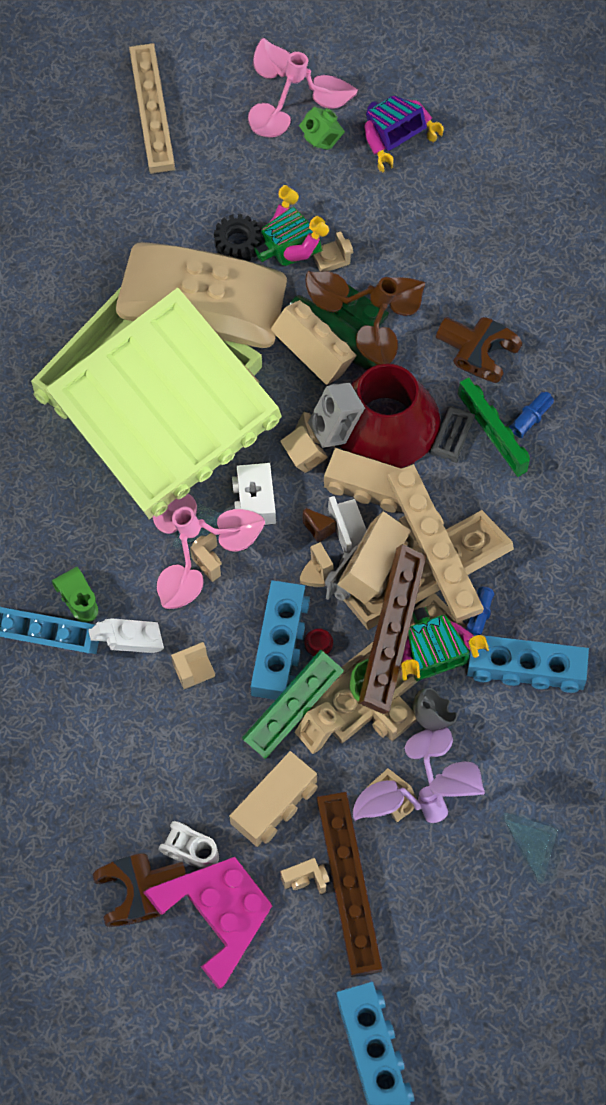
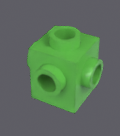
M313 107L299 124V127L304 132L306 141L314 147L326 150L331 149L345 133L337 121V115L328 108Z

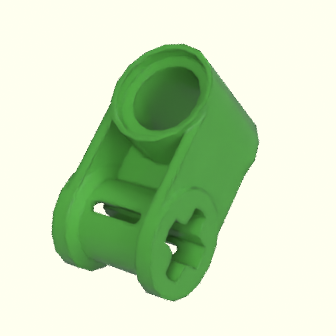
M77 566L52 580L56 592H60L62 601L66 603L73 616L79 622L88 623L97 617L99 609L96 604L95 595Z

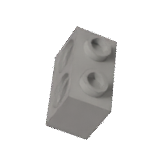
M350 383L331 384L326 386L308 424L322 448L342 445L347 442L365 407Z

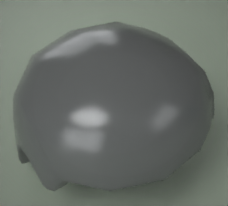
M431 687L418 691L414 697L413 711L415 718L427 730L437 731L448 728L456 723L458 715L455 712H449L450 700L441 698L438 692Z

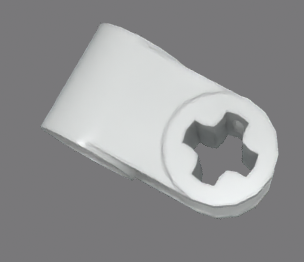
M176 821L171 823L170 827L172 830L165 843L159 846L160 852L200 870L218 863L219 853L213 839L192 830L182 823ZM202 849H210L212 851L211 855L205 859L197 857V853Z

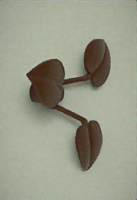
M308 271L306 274L308 294L312 301L323 310L338 312L342 308L343 302L350 303L370 294L372 304L379 307L380 310L375 319L374 327L366 325L360 328L356 334V344L359 351L377 365L390 364L397 354L398 341L392 329L388 327L379 328L383 313L389 304L391 309L399 315L411 316L416 313L421 305L425 282L403 277H384L375 287L370 285L366 290L351 297H346L349 293V288L341 276L328 271Z

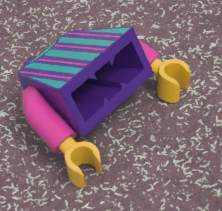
M391 96L381 103L371 102L367 108V122L365 123L366 139L374 155L377 154L379 157L377 167L382 172H384L382 162H388L390 167H393V157L385 153V149L387 151L392 150L428 128L426 136L429 141L436 142L437 135L435 132L442 137L444 131L442 124L438 122L433 123L431 121L432 117L419 101Z

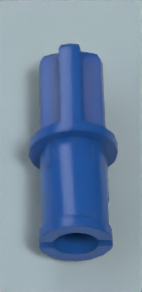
M549 392L540 393L529 406H524L521 415L509 425L513 434L518 438H523L525 433L535 423L538 424L541 421V416L554 403V398Z
M479 587L476 591L484 610L483 613L468 618L465 629L472 634L481 635L486 620L490 618V606L494 598V592L488 587Z

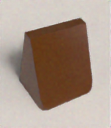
M307 508L303 510V524L317 542L336 532V521Z

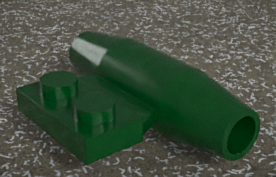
M348 285L349 293L346 297H351L359 293L356 289ZM297 295L289 305L300 300L303 304L309 306L311 311L322 322L326 323L339 339L349 345L350 349L357 355L352 361L353 364L366 370L377 366L376 363L366 358L359 351L356 344V334L360 328L366 325L374 327L375 319L380 310L379 307L372 304L370 299L363 296L350 303L343 302L342 308L338 312L323 310L312 300L301 295ZM386 310L383 313L379 327L388 318L389 312Z

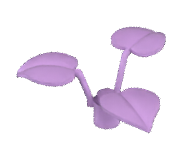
M448 728L437 731H421L413 735L405 745V752L409 758L420 759L424 757L429 786L420 790L418 800L405 788L398 789L395 781L377 782L367 787L359 795L354 805L353 817L356 821L360 818L379 817L390 814L402 805L405 796L414 805L415 810L422 809L427 822H440L448 815L443 796L484 795L480 770L472 762H459L447 766L443 773L437 774L434 779L430 765V756L437 757L447 753L452 746L453 737Z

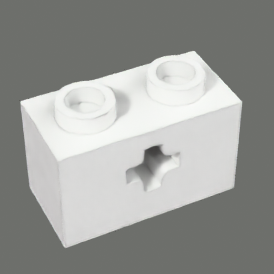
M270 463L237 466V476L232 477L233 493H239L240 501H235V509L249 510L261 515L265 519V525L276 524ZM256 493L257 497H251V494Z

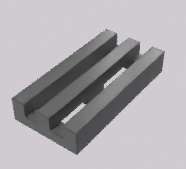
M449 406L431 449V454L434 456L439 455L443 459H451L452 462L457 463L475 419V414ZM452 415H457L445 448H439ZM466 418V424L454 453L450 452L462 419Z

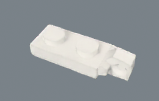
M111 618L105 619L103 622H97L92 629H89L91 641L107 642L111 650L155 653L164 649L158 622Z

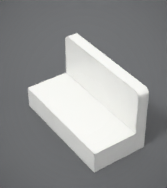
M334 496L329 497L328 511L331 518L336 521V533L344 554L346 552L350 553L356 544L359 545L367 531L355 499L337 504Z

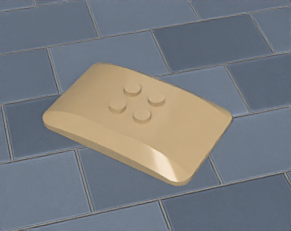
M141 242L135 244L131 249L116 304V313L122 319L134 321L176 288H179L222 340L259 348H268L274 344L276 335L271 328L281 314L287 278L281 271L235 257L180 246Z

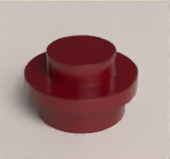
M314 629L305 637V649L312 656H315L320 650L329 654L333 648V638L324 629Z

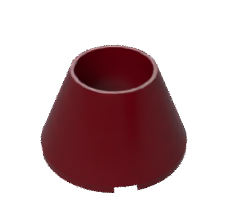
M380 364L368 369L351 383L365 409L347 442L339 445L344 451L397 468L410 466L426 453H429L440 430V413L432 395L411 372L399 365ZM390 398L403 403L407 409L398 414L383 415L372 411L366 405L376 399Z

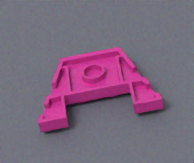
M235 857L149 888L143 892L160 915L185 895L197 908L225 945V947L201 966L218 989L222 988L227 982L273 906Z

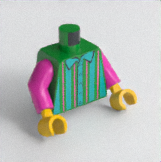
M287 185L282 186L279 190V197L283 202L278 205L271 221L262 228L261 232L265 243L256 247L255 253L261 262L274 256L282 266H287L297 261L307 260L310 256L323 251L319 236H326L329 228L321 217L315 216L309 223L294 206L289 208L290 205L298 201L299 196L296 191Z
M426 607L415 609L412 615L415 625L409 627L400 665L402 678L406 681L407 675L414 674L417 682L467 664L470 654L469 650H471L474 658L479 657V649L489 651L485 636H475L456 622L449 621L445 615L431 619Z

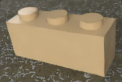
M300 300L285 307L271 328L273 333L326 385L339 379L357 356L347 343L339 339L331 331L330 327L322 322L311 311L310 307L303 304Z
M335 448L324 475V488H327L334 495L341 496L346 494L352 496L362 504H369L371 502L380 505L387 512L399 511L403 513L387 479L388 473L401 468Z
M383 511L370 523L337 585L365 604L374 596L378 598L387 586L384 580L390 576L396 548L402 544L408 546L409 543L406 539L411 530Z
M290 751L229 816L230 824L256 847L262 841L268 843L278 831L275 827L282 820L287 822L298 809L296 807L297 803L302 798L307 800L314 794L318 787L316 785L317 773Z

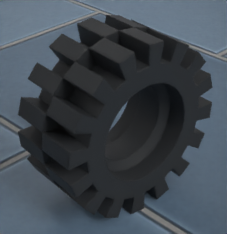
M232 214L229 215L228 221L224 217L221 219V224L217 223L216 230H214L216 252L251 261V255L254 258L257 256L255 248L262 244L260 226H257L255 220L251 222V217L248 215L243 219L242 214H238V218H234ZM242 233L247 236L248 240L242 244H232L228 241V238L232 234Z

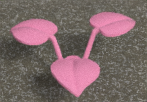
M262 38L254 54L255 70L258 74L268 79L275 78L278 75L284 77L286 74L287 81L277 108L267 103L257 104L249 111L248 122L252 131L257 135L277 137L283 134L289 128L291 121L288 114L281 112L291 82L299 83L305 77L309 89L314 90V101L329 109L345 105L357 94L358 89L343 80L329 75L316 76L312 83L311 70L307 69L308 58L305 54L301 52L290 54Z
M190 494L181 499L176 498L168 505L167 510L157 517L153 516L154 524L161 532L172 534L179 531V538L182 541L186 562L185 568L181 565H172L164 569L157 581V592L162 607L166 609L183 607L196 599L203 588L204 581L201 572L190 570L191 560L187 544L188 538L196 537L203 527L212 534L219 535V543L224 549L233 552L242 551L256 540L265 525V519L253 511L233 509L224 512L218 517L217 525L219 529H215L206 524L203 519L198 520L196 517L197 504Z

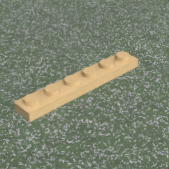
M154 44L129 47L149 172L151 174L175 170Z
M414 464L388 473L387 479L423 554L426 555V561L455 622L457 623L483 613L482 603Z

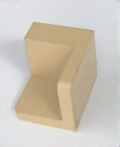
M303 426L298 427L280 441L295 466L304 473L312 470L328 458L324 450L314 443Z
M204 642L171 655L173 666L183 689L215 677Z

